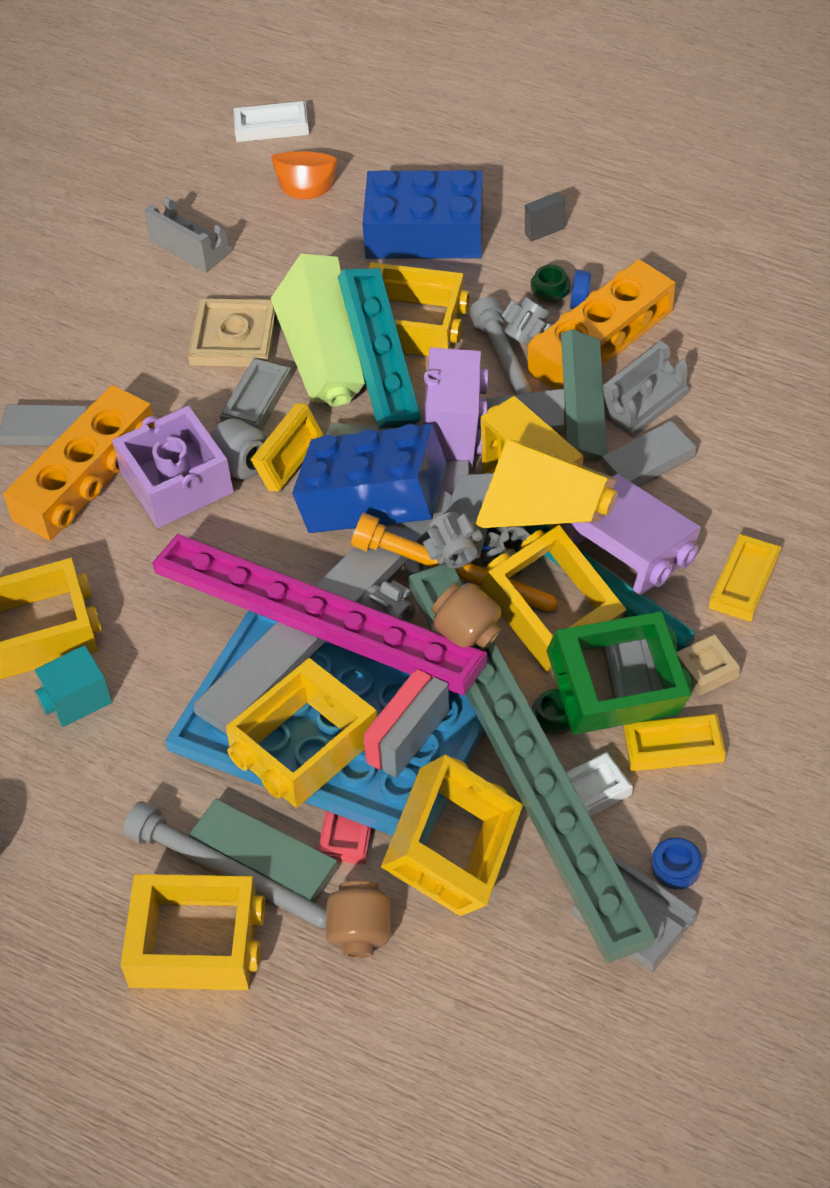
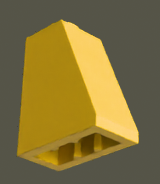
M507 439L475 525L482 528L599 522L603 515H610L615 505L618 491L613 488L617 479L523 442Z

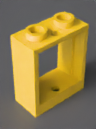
M370 262L368 269L380 268L389 300L447 307L442 325L394 319L403 353L429 356L430 348L452 349L453 343L460 342L462 334V319L460 317L461 314H468L470 306V291L464 290V273Z
M512 396L500 405L491 407L481 416L483 474L495 472L507 439L523 442L583 466V455L515 396ZM547 524V526H549V527L552 528V529L555 528L556 526L560 525V524Z
M560 525L546 534L542 529L534 532L521 544L522 549L511 557L506 552L495 558L486 567L488 573L480 587L482 591L501 607V616L546 673L552 670L546 650L553 636L508 578L550 552L594 608L593 611L570 627L620 619L627 610Z
M72 557L0 577V612L70 592L77 620L4 641H2L0 634V680L35 670L84 645L90 654L98 652L94 634L102 632L95 606L86 608L84 600L93 598L86 573H76Z
M308 658L226 725L229 743L227 752L231 760L241 770L247 771L250 769L261 779L263 786L273 797L277 799L283 797L297 809L365 750L363 734L377 718V710L316 662ZM308 703L342 730V732L293 773L258 744Z
M445 754L419 769L381 868L459 916L485 907L488 904L523 804L510 797L503 787L487 782L470 771L463 761ZM438 792L483 821L466 870H463L419 842Z
M134 874L120 965L128 987L249 990L251 972L259 971L261 959L260 941H254L256 926H263L265 920L264 895H257L253 876ZM160 905L237 906L232 955L154 954Z

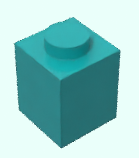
M85 645L35 669L41 686L34 690L35 696L44 713L48 715L54 712L62 727L112 703L105 678Z

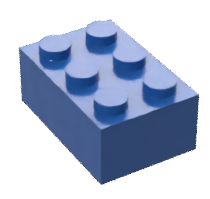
M483 170L367 171L362 223L366 259L481 258L484 206Z
M408 424L394 429L364 430L359 433L340 436L324 435L317 439H311L292 494L308 533L356 528L363 512L379 518V523L383 525L433 519L447 463L433 424L417 426Z

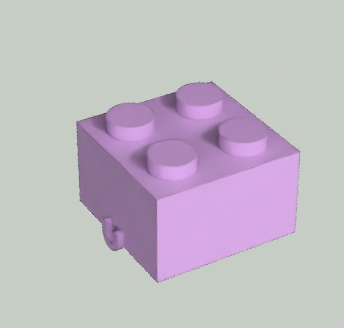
M430 348L428 371L424 374V381L427 384L424 425H434L446 461L469 460V471H472L474 454H482L481 429H477V426H481V416L487 412V401H485L484 397H479V394L487 393L488 369L480 368L481 351Z
M189 405L159 419L154 416L147 417L142 422V427L112 440L121 475L157 529L234 493L227 458ZM154 422L155 426L150 429L148 424Z

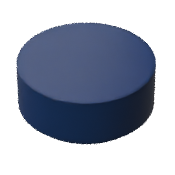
M575 269L569 309H574L588 297L591 281L590 271Z
M676 837L665 839L653 851L652 873L655 879L667 888H688L700 876L702 856L696 845L689 840Z

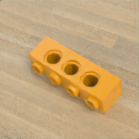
M640 259L628 268L620 270L602 288L591 292L585 301L572 311L565 312L555 324L532 338L530 343H528V373L552 390L564 389L561 333L571 329L600 339L601 363L603 367L673 311L675 282Z
M111 385L3 492L12 521L52 541L62 529L67 528L72 523L74 517L89 501L94 500L99 495L101 489L112 477L120 472L112 440L142 427L144 419L153 416L151 404ZM154 422L148 424L150 429L155 426Z

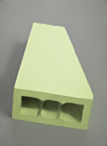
M301 253L271 296L272 305L310 401L314 403H328L330 406L349 404L363 387L365 381L338 281V276L341 273L339 260L336 256Z

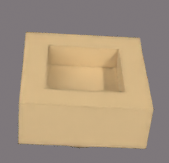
M715 634L676 652L682 669L685 668L688 671L692 687L699 697L739 678L740 666Z

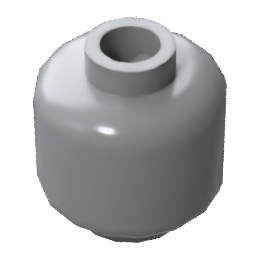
M227 419L219 423L213 429L210 436L227 458L230 476L241 480L257 475L258 472L250 459L266 441L267 437L264 432L239 419Z

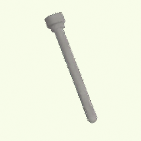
M484 297L477 300L469 310L471 319L478 330L488 334L515 394L533 393L502 328L504 324L502 314L504 311L498 299L495 297Z
M139 801L128 813L123 825V834L140 844L146 842L154 844L157 841L221 876H253L257 895H264L265 899L318 928H326V908L166 824V819L161 816L159 809L144 801Z

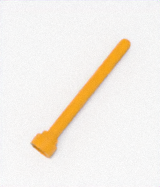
M364 512L362 513L350 546L365 552L369 548L377 551L378 547L432 568L439 566L437 559L431 560L424 545L386 531V526L379 523V518ZM471 563L455 568L460 579L478 586L482 585L488 573L486 569ZM508 578L528 605L546 612H552L557 608L558 601L555 596Z

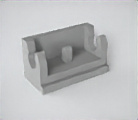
M168 197L163 199V204L165 205L163 215L152 204L144 210L151 242L206 273L232 252V245L228 244L227 233L224 228L215 225V234L207 231L177 214L175 202Z
M661 340L603 385L605 418L632 438L689 393L690 387L686 385L688 367L685 360L681 359L674 368L669 361L671 356L670 348Z

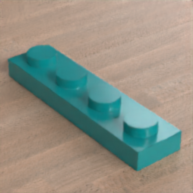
M380 268L344 269L339 274L338 281L378 428L401 427L408 424L415 425L421 420L381 270Z

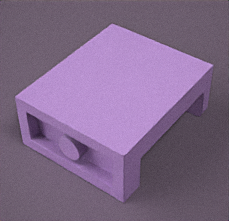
M615 474L612 477L617 480L613 489L618 491V496L609 516L603 515L599 522L560 524V526L575 545L588 538L635 569L637 577L633 591L641 596L654 586H662L673 572L680 567L685 569L693 562L698 553V546L695 544L701 526L621 475Z

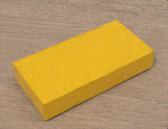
M295 403L250 459L268 491L280 492L304 461L311 439L324 436L307 404Z
M739 533L711 595L709 609L752 622L778 563L782 547Z
M717 714L649 720L623 725L630 772L725 762L726 752Z

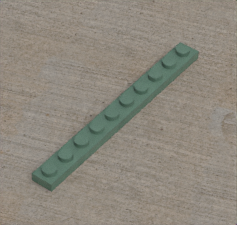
M446 564L409 575V587L428 624L435 633H438L433 627L435 613L431 611L434 603L452 584L463 585L455 568H449ZM493 641L484 650V652H487L486 666L466 693L472 708L606 963L608 964L652 947L655 935L496 643Z

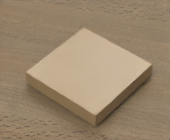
M199 298L188 352L189 365L249 367L253 358L270 362L277 315L272 301L261 299Z

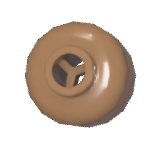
M457 583L452 584L437 599L431 609L435 613L433 620L434 629L459 647L470 646L475 648L478 646L484 651L502 631L496 625L502 613L501 607L473 583H466L462 586H459Z
M349 881L339 884V890L331 893L326 901L327 941L336 947L343 948V956L349 958L372 957L373 948L383 946L389 941L391 937V900L389 896L379 891V885L374 882Z

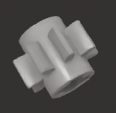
M527 296L524 297L521 304L511 300L502 314V317L505 318L504 320L509 322L504 332L528 346V343L536 334L543 333L552 326L551 323L546 321L551 311Z
M447 512L436 517L430 523L427 530L431 538L423 542L431 560L437 559L439 565L446 564L449 568H460L472 562L479 550L475 542L483 539L478 526L475 525V520L469 521L466 514L460 516L456 512Z
M525 526L496 527L497 534L489 532L484 543L490 546L489 552L482 558L483 561L492 562L495 558L506 552L511 557L522 549L521 544L530 536L524 529ZM525 568L514 574V576L519 577L525 571Z
M394 580L391 583L383 581L382 585L378 583L371 585L360 600L362 605L411 623L415 614V606L412 604V601L407 599L411 590Z

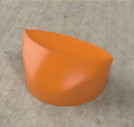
M307 151L284 152L271 156L279 186L285 194L292 198L302 200L314 199L324 195L334 184L338 160L334 156Z

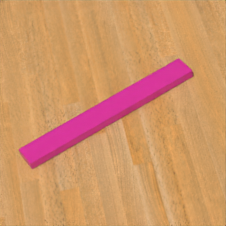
M178 533L152 562L154 572L158 575L410 675L418 669L430 675L432 679L436 677L448 683V690L465 696L487 664V652L470 646L459 647L438 633Z

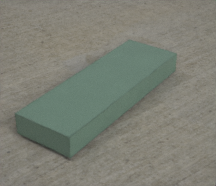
M571 329L561 333L567 442L583 455V458L597 462L602 460L603 455L607 454L600 339Z
M216 798L188 835L314 903L338 870L337 860Z

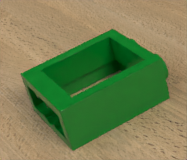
M662 611L556 630L546 650L573 735L679 715L691 697V677L688 671L681 667L676 653L677 638L675 632L671 627H667ZM646 639L663 689L598 701L582 651Z

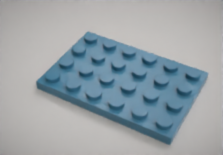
M248 610L166 738L168 751L264 787L261 779L250 769L243 771L235 765L227 752L229 748L227 735L196 715L193 704L265 635L277 621ZM327 641L310 657V659L376 709L377 717L411 676L408 673ZM448 690L449 712L397 778L384 772L383 768L378 770L367 764L364 750L309 797L305 803L393 836L419 769L445 754L459 759L468 765L484 735L485 730L466 694L463 696ZM306 703L258 745L294 773L342 730ZM439 792L419 840L423 845H426L449 801L448 798Z

